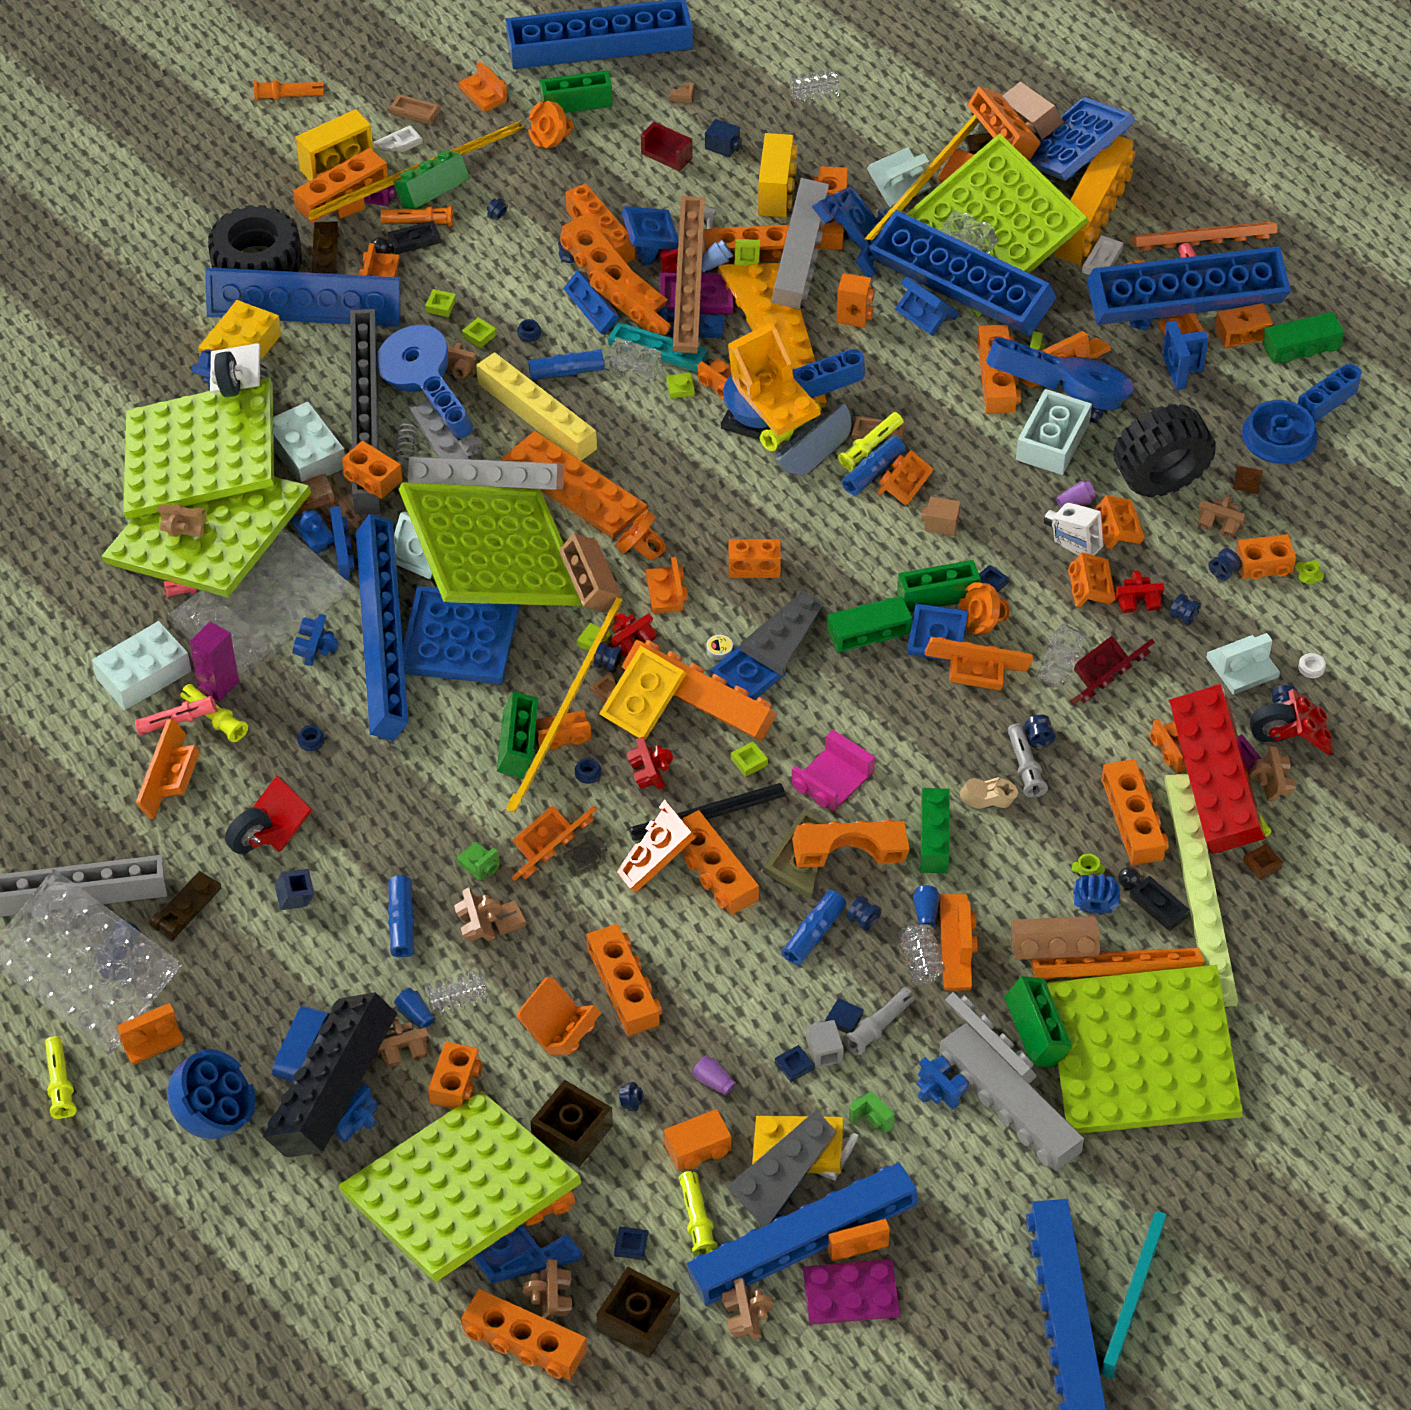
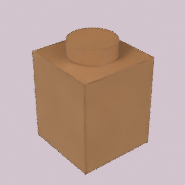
M930 496L928 506H923L921 521L925 522V531L955 536L961 501Z

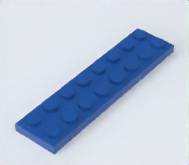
M208 267L205 270L207 317L222 318L235 301L239 300L279 315V321L350 324V310L375 309L377 326H400V277Z

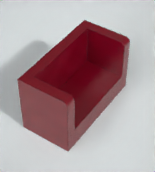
M653 121L641 134V154L680 172L693 158V139Z

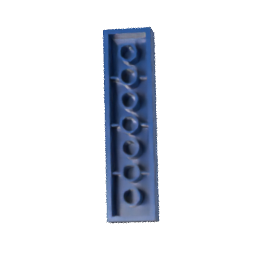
M662 0L506 18L507 42L513 69L693 49V27L686 0Z
M895 210L869 247L873 256L880 264L1008 325L1029 337L1057 298L1050 283Z
M1280 246L1094 268L1087 279L1097 325L1234 309L1264 303V305L1282 303L1291 292Z

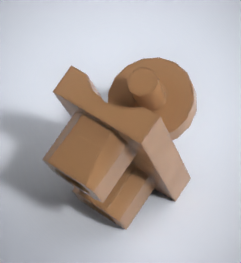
M456 343L454 348L448 346L447 370H451L452 375L459 379H464L467 375L474 376L476 372V353L465 351L464 344Z
M1226 494L1224 500L1215 497L1213 503L1201 500L1199 504L1198 527L1211 531L1214 522L1218 521L1223 523L1221 535L1234 538L1238 530H1243L1245 526V514L1238 512L1239 505L1231 503L1232 495Z
M161 504L158 507V512L161 516L160 530L167 532L169 536L177 537L180 534L201 537L204 535L203 525L207 522L205 509H189L178 504L173 506Z
M1273 746L1268 748V754L1265 757L1255 761V765L1249 771L1250 778L1264 786L1267 801H1276L1279 795L1290 796L1296 789L1295 779L1284 777L1290 770L1291 763L1289 757L1280 756L1277 747Z
M470 887L462 891L464 899L454 905L456 914L460 919L465 921L470 918L471 920L461 926L462 935L470 942L481 937L489 942L496 938L491 922L495 921L496 915L500 913L501 904L499 900L491 899L489 895H484L483 897L476 896Z
M396 1017L392 1023L393 1027L389 1029L385 1036L387 1039L383 1040L377 1051V1055H381L387 1068L402 1064L399 1050L409 1047L412 1060L427 1057L426 1042L428 1040V1033L426 1028L408 1032L413 1030L411 1022L400 1024L398 1017Z
M548 1259L547 1268L541 1270L539 1274H532L531 1281L523 1284L522 1293L526 1297L531 1298L532 1304H540V1317L550 1321L553 1316H568L572 1309L571 1296L558 1295V1289L568 1290L571 1284V1271L557 1268V1260Z
M743 1278L734 1280L735 1288L722 1293L723 1303L728 1312L740 1309L741 1313L740 1315L728 1318L729 1331L734 1337L749 1334L752 1339L762 1338L759 1320L768 1318L767 1312L774 1307L773 1298L763 1295L761 1289L755 1290L753 1295L751 1287L745 1286Z

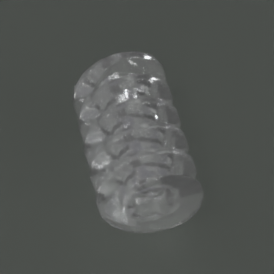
M827 69L826 73L820 70L817 72V76L814 72H810L808 77L803 73L800 74L799 79L796 75L791 76L790 91L794 103L796 98H799L801 104L804 103L805 96H808L810 102H813L815 94L819 100H822L823 93L830 99L832 91L835 92L837 97H840V82L836 71L834 72L832 69Z
M927 924L908 925L898 932L900 943L903 947V954L906 957L908 971L911 975V982L919 987L932 985L938 980V976L945 971L942 956L939 954V946L936 944L937 939L933 935L934 929L931 925Z
M470 970L468 972V980L463 974H458L457 983L452 977H447L446 986L441 980H437L435 982V990L429 983L425 984V992L432 1013L436 1010L441 1017L444 1016L445 1007L453 1014L455 1013V1004H459L462 1010H466V1001L468 1000L473 1007L477 1006L478 997L481 998L484 1004L488 1000L486 985L480 970L478 976L473 970Z

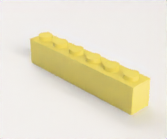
M494 352L476 365L478 384L554 444L580 461L597 450L595 429Z

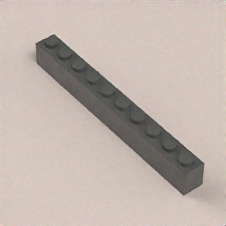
M375 309L350 310L352 449L363 440L379 450L378 370L376 367L377 325ZM352 482L355 514L380 513V498L368 493L362 486Z

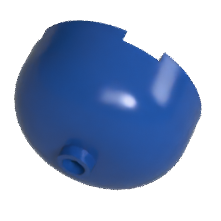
M204 1049L180 1063L170 1077L167 1088L170 1111L178 1124L196 1137L211 1140L227 1137L248 1123L254 1113L256 1097L253 1083L248 1084L244 1074L239 1069L242 1065L230 1055L215 1049Z

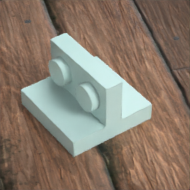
M907 147L870 164L867 170L886 203L891 208L924 172L923 169L929 160L925 154L914 158ZM928 181L915 196L930 190L931 185Z
M401 512L394 533L396 565L425 578L433 579V574L408 512Z
M1267 633L1258 637L1251 635L1207 652L1206 658L1233 695L1276 679L1280 675V671L1269 658L1272 639Z

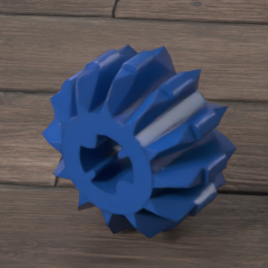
M1092 873L1090 876L1082 875L1080 879L1076 880L1073 889L1074 905L1080 907L1081 911L1102 915L1103 912L1112 913V910L1118 908L1120 888L1119 883L1114 881L1113 877Z

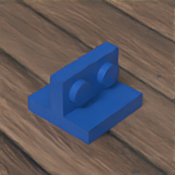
M624 206L622 216L632 246H637V253L640 255L643 265L653 264L659 248H678L679 239L669 210Z
M907 276L901 282V285L908 290L895 310L930 335H935L947 316L953 320H956L960 312Z
M1170 321L1166 322L1162 357L1176 390L1186 389L1188 373L1204 370L1209 337L1206 331L1181 334L1177 322Z

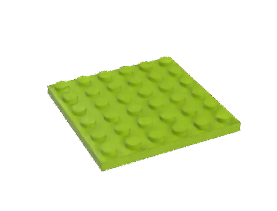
M1000 133L906 213V215L1027 273L1033 271L1089 222L1087 217ZM970 308L978 317L982 314Z
M270 377L260 379V386L240 389L239 394L233 397H223L221 393L211 394L210 391L126 410L123 513L126 519L157 513L158 507L161 504L170 506L178 504L184 507L274 486L273 384Z
M274 477V486L184 506V508L189 509L203 508L206 510L207 522L203 525L204 535L201 537L180 534L177 537L169 536L167 532L160 530L161 516L159 512L135 517L101 557L103 562L115 567L229 598L309 497L311 490L309 485Z
M401 483L399 492L443 602L583 606L559 552L564 543L540 489Z
M1218 965L1047 982L1050 994L1073 1046L1063 1059L1058 1062L1065 1120L1078 1133L1242 1117L1243 1111Z
M480 1091L468 1101H465L463 1105L457 1106L338 1186L341 1193L436 1283L581 1184L579 1174L483 1091Z

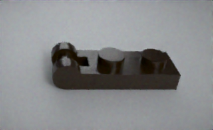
M198 871L161 912H157L152 916L150 927L157 931L161 929L165 932V936L174 940L222 889L221 883ZM172 917L176 921L169 922L168 920Z

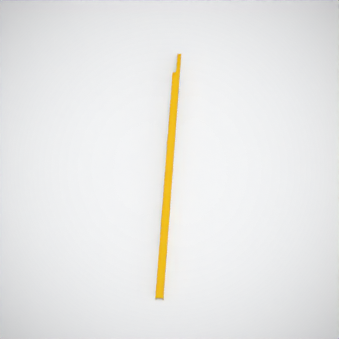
M975 115L972 116L866 236V240H873L895 210L901 212L978 125L980 121Z
M518 121L450 151L461 153V155L467 154L523 129L525 125L519 127L521 121ZM419 164L330 201L310 211L309 219H315L394 185V180L401 177V173L407 170H415L419 167Z
M616 597L516 794L513 793L505 810L515 813L522 798L525 797L594 661L599 644L604 641L614 621V616L617 615L622 605V599Z

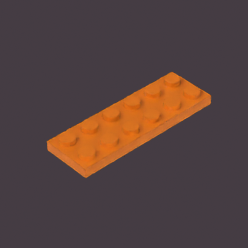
M536 431L532 432L501 458L503 461L564 463V488L540 490L612 539L647 510V504Z

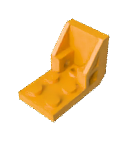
M771 322L728 344L732 379L739 393L778 437L821 415L820 407L793 378L792 363L776 327Z

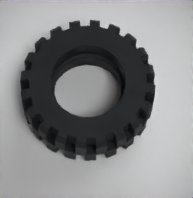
M248 205L243 209H233L232 213L224 214L221 217V221H216L208 235V249L212 268L298 272L301 268L302 251L297 225L290 216L283 211L280 213L274 207L269 209L265 205H259L258 207ZM251 246L269 247L266 250L255 253L242 252L243 249Z
M1168 404V407H1157L1154 411H1148L1141 418L1133 420L1131 425L1122 431L1121 437L1117 438L1113 456L1118 469L1132 491L1148 497H1155L1156 495L1165 496L1169 492L1173 491L1175 493L1179 491L1183 486L1187 487L1192 484L1195 478L1198 479L1203 475V471L1209 468L1211 460L1214 459L1216 442L1196 409L1183 404L1179 406Z

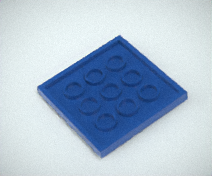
M1082 97L1061 115L1064 122L1043 140L1037 137L1041 143L1029 162L1037 170L1066 181L1075 176L1083 165L1090 163L1094 156L1102 149L1109 147L1112 141L1120 134L1125 133L1136 120L1129 112Z
M417 586L403 643L405 674L503 685L520 604L443 602L438 588Z

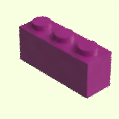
M209 621L189 643L198 690L205 696H212L220 702L239 682L231 633Z

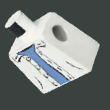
M1066 503L1057 513L1052 510L1046 513L1044 524L1053 528L1054 542L1078 556L1081 552L1095 555L1103 547L1100 511Z

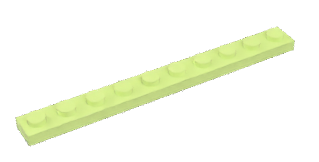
M1188 774L1165 775V785L1197 948L1201 951L1204 966L1218 965L1224 1006H1237L1238 997L1207 844Z

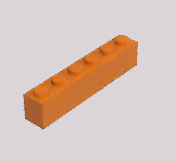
M636 639L622 665L624 670L627 669L639 647L642 646L687 673L674 693V697L759 741L764 739L777 715L771 709V703L760 697L755 701L748 697L749 692L736 685L732 689L726 686L727 681L715 674L712 677L703 674L705 669L692 662L687 666L681 663L683 658L669 651L666 655L659 651L661 648L659 645L649 640L643 643Z

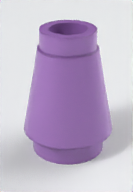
M1080 481L1056 497L1060 508L1066 503L1084 506L1091 504L1096 499V494L1089 481Z
M705 1055L692 1071L697 1081L725 1096L736 1085V1082L732 1080L730 1075L714 1057L709 1058Z

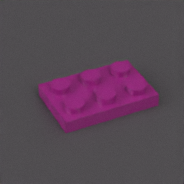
M660 273V294L668 299L665 308L675 312L677 273ZM701 273L699 314H733V294L729 288L728 290L726 289V282L721 274Z
M892 1259L803 1266L809 1325L898 1318L900 1316Z

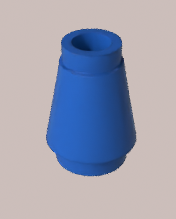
M919 886L915 889V894L913 895L919 927L934 928L936 926L940 894L934 886Z
M407 988L395 999L394 1004L397 1006V1011L421 1029L427 1028L435 1021V1017L418 991Z

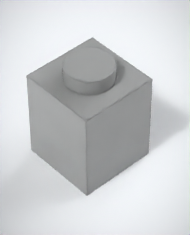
M835 1020L817 1021L812 1025H807L806 1042L815 1068L843 1062L844 1048Z

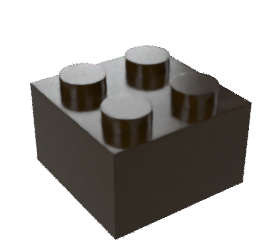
M564 1079L530 1121L531 1134L552 1152L580 1168L612 1128V1107Z
M627 1266L596 1313L597 1331L650 1358L680 1312V1293Z

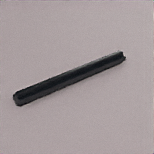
M777 783L677 814L683 819L699 810L708 820L785 796V790L781 783ZM649 822L630 827L631 839L635 841L643 839L648 832L645 828Z

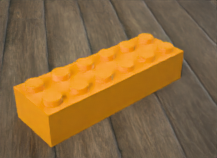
M1117 136L1109 147L1102 149L1094 156L1070 200L1087 217L1089 222L1055 251L1054 257L1079 265L1082 264L1085 258H1088L1093 250V242L1097 243L1100 238V228L1106 227L1108 223L1109 211L1114 212L1116 208L1117 196L1122 197L1125 181L1129 182L1131 180L1133 168H1130V165L1133 163L1136 153L1132 150L1134 140Z

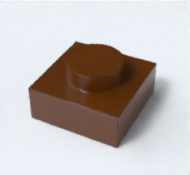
M1238 466L1233 489L1258 494L1263 470Z
M1267 844L1244 855L1243 859L1244 864L1260 881L1279 871L1283 866V861Z

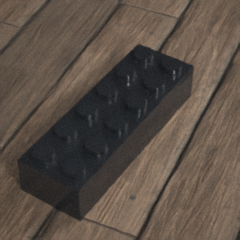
M376 992L339 998L333 1004L332 1012L327 1021L320 1027L316 1041L308 1049L305 1061L294 1074V1080L289 1090L282 1096L281 1104L275 1115L268 1121V1128L263 1135L283 1156L294 1157L323 1153L398 1014Z

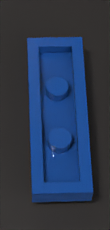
M577 270L563 289L598 332L606 334L620 316L603 295L590 286V280L584 272Z
M340 506L330 507L340 581L350 580V570H354L353 555L347 554V551H351L350 535H344V532L348 531L347 516H341Z

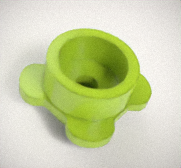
M1316 560L1305 563L1297 562L1295 569L1299 572L1298 579L1307 584L1322 581L1324 574L1320 571V562Z
M1088 853L1080 856L1078 862L1072 864V871L1079 873L1081 876H1090L1092 873L1098 875L1105 872V866L1100 864L1097 856Z

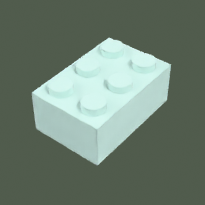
M1045 389L1018 438L1016 460L1063 475L1090 424L1092 404Z
M309 402L273 417L274 451L298 483L309 485L343 469L342 458L345 456L344 448Z
M159 621L92 659L96 679L124 710L129 709L191 672L188 652Z

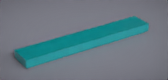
M1154 1212L1103 1362L1101 1374L1104 1377L1113 1379L1164 1229L1167 1215L1165 1213Z

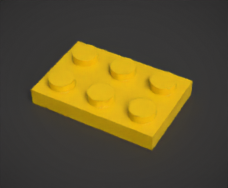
M640 646L599 714L636 737H644L646 740L687 673Z
M756 1116L752 1164L808 1116ZM824 1117L836 1130L837 1134L808 1173L836 1172L841 1174L844 1118Z

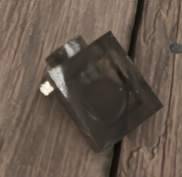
M592 830L586 832V842L563 853V859L576 876L580 877L606 863L605 852L607 851V846L601 837H596Z

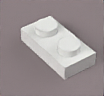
M1101 235L1085 261L1082 273L1090 275L1094 268L1113 266L1123 250V242Z

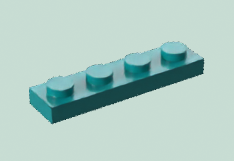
M621 322L616 324L608 337V345L697 373L698 364L701 361L705 362L708 357V349L698 347L697 354L673 352L672 338Z

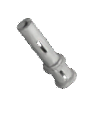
M1013 724L1009 726L1008 733L1019 763L1018 776L1025 785L1024 794L1028 798L1042 796L1048 791V785L1041 776L1042 768L1034 760L1022 724Z
M903 987L900 992L873 1016L862 1019L859 1022L858 1028L852 1033L850 1032L843 1036L846 1047L855 1055L863 1054L865 1047L870 1042L878 1040L881 1037L882 1030L910 1004L915 1002L914 994L908 997L911 991Z

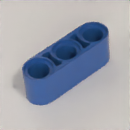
M307 1006L299 1008L275 1058L272 1069L274 1077L293 1082L294 1074L301 1068L307 1057L308 1049L316 1041L319 1029L327 1021L330 1013Z

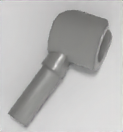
M704 207V221L707 222V229L713 228L715 209Z

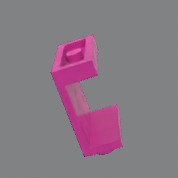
M832 729L826 735V749L804 770L797 766L792 768L791 784L799 793H806L814 798V801L820 807H827L834 812L874 772L875 756Z

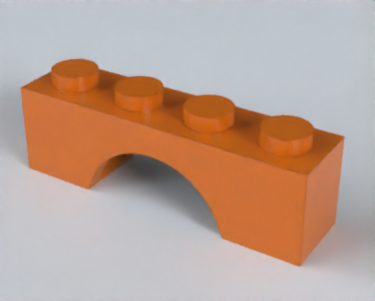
M891 819L882 822L861 820L855 823H841L837 821L828 824L804 823L796 826L792 838L797 868L824 867L826 859L831 852L846 846L857 847L866 851L877 864L905 862L910 850L905 822Z

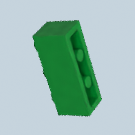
M608 70L540 79L541 102L552 101L558 103L563 108L564 113L613 106L612 84Z
M444 150L437 154V158L421 162L417 169L401 173V177L393 182L402 207L416 209L469 180L470 177L461 153Z
M1333 312L1267 327L1264 329L1262 345L1273 364L1288 363L1293 359L1312 357L1317 353L1336 351L1342 347L1344 330Z
M974 560L898 573L897 595L903 597L909 612L915 611L916 604L938 607L959 603L960 599L965 598L968 592L965 590L967 586L972 583H980L981 578Z
M902 596L886 598L882 601L863 604L827 615V631L837 653L911 633L912 616Z
M513 691L506 703L502 715L497 772L522 779L531 764L538 708L537 697Z
M922 788L920 873L948 874L950 789Z
M1021 976L1004 996L1026 1053L1034 1066L1056 1067L1058 1062L1063 1059L1073 1046L1045 979Z

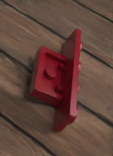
M1110 636L1073 664L1071 667L1087 688L1070 700L1072 705L1079 700L1084 704L1096 695L1093 691L1099 686L1101 689H1104L1114 681L1113 674L1118 672L1119 675H1122L1132 667L1130 661L1136 658L1139 662L1151 653L1148 648L1155 641L1150 639L1127 656L1114 637Z

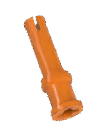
M254 80L255 101L267 98L278 100L280 97L324 96L323 81L280 83L277 80H273V82L258 83L257 80Z
M429 205L426 209H381L382 224H411L434 221L435 224H448L449 227H453L454 211L452 205H448L447 208H433L432 205Z

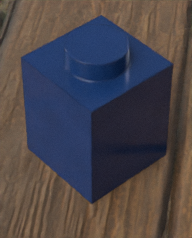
M715 119L705 132L706 150L731 157L733 152L738 151L742 145L740 127Z
M309 869L281 872L274 885L280 910L306 907L315 894Z

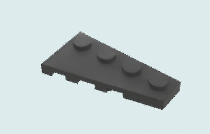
M802 591L743 640L740 650L782 676L787 664L795 656L797 648L805 640V635L811 630L823 610L824 603Z
M815 1110L727 1186L728 1190L762 1227L772 1223L778 1213L782 1212L787 1205L788 1199L796 1188L804 1181L805 1175L813 1164H816L837 1134L836 1130Z

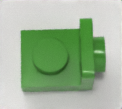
M475 841L456 858L457 864L481 881L487 875L491 876L497 871L499 867V852L495 848L488 851Z
M872 1091L863 1097H857L851 1103L849 1121L852 1124L866 1115L868 1123L875 1129L879 1127L885 1134L894 1128L895 1113Z

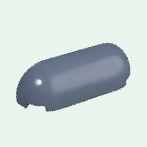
M840 404L828 416L825 417L822 413L776 453L778 465L784 471L794 475H804L813 470L849 436L851 416L847 406Z

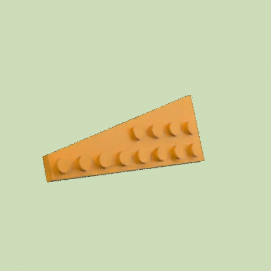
M780 263L751 264L750 266L735 264L719 265L717 272L721 274L726 282V289L728 290L729 288L736 298L735 303L738 308H741L747 316L746 321L752 331L771 322L778 331L792 363V369L815 362L801 309L771 303ZM825 394L812 398L815 400V403L818 402L821 408L826 407L827 400Z

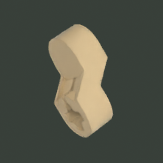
M1000 777L987 781L971 778L960 790L962 801L977 809L992 805L1008 808L1018 795L1016 786L1012 782Z

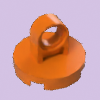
M552 101L537 103L529 115V120H532V129H528L532 142L538 147H556L574 128L573 122L565 116L563 108L558 103Z
M647 509L633 522L630 529L622 534L615 544V547L621 554H624L633 546L645 558L655 560L665 551L664 541L650 528L656 515ZM648 542L652 543L656 547L657 552H654L649 548Z
M972 583L967 586L965 590L968 592L965 598L960 599L959 610L968 611L966 627L969 630L967 631L969 634L985 635L991 632L998 622L1006 621L1009 618L1010 606L1006 600L999 598L993 586L987 583Z

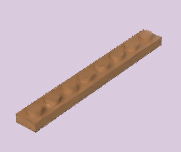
M681 196L673 352L697 354L705 197Z

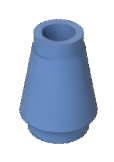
M723 240L720 242L716 241L702 255L703 273L729 262V258L733 256Z

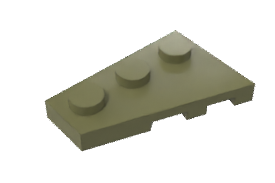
M803 809L765 865L763 873L811 899L818 867L797 868L792 838L797 825L804 823L827 824L828 822Z

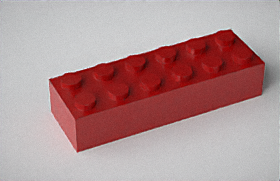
M1214 685L1170 699L1169 702L1202 830L1212 854L1266 839L1231 707L1222 685Z

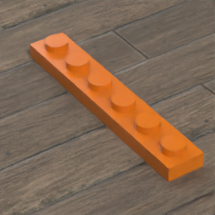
M1270 221L1131 235V244L1139 247V250H1152L1153 245H1162V248L1177 247V243L1186 242L1195 246L1200 245L1202 240H1209V243H1222L1223 238H1232V241L1247 240V236L1256 235V239L1270 238V234L1277 233V223Z
M1199 948L1100 952V956L1031 959L1034 977L1044 978L1045 980H1051L1055 977L1079 979L1083 976L1103 977L1204 966V960Z

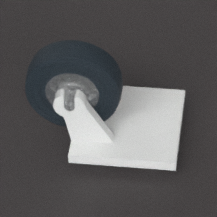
M259 343L211 351V394L221 393L223 397H233L239 394L240 389L260 386Z

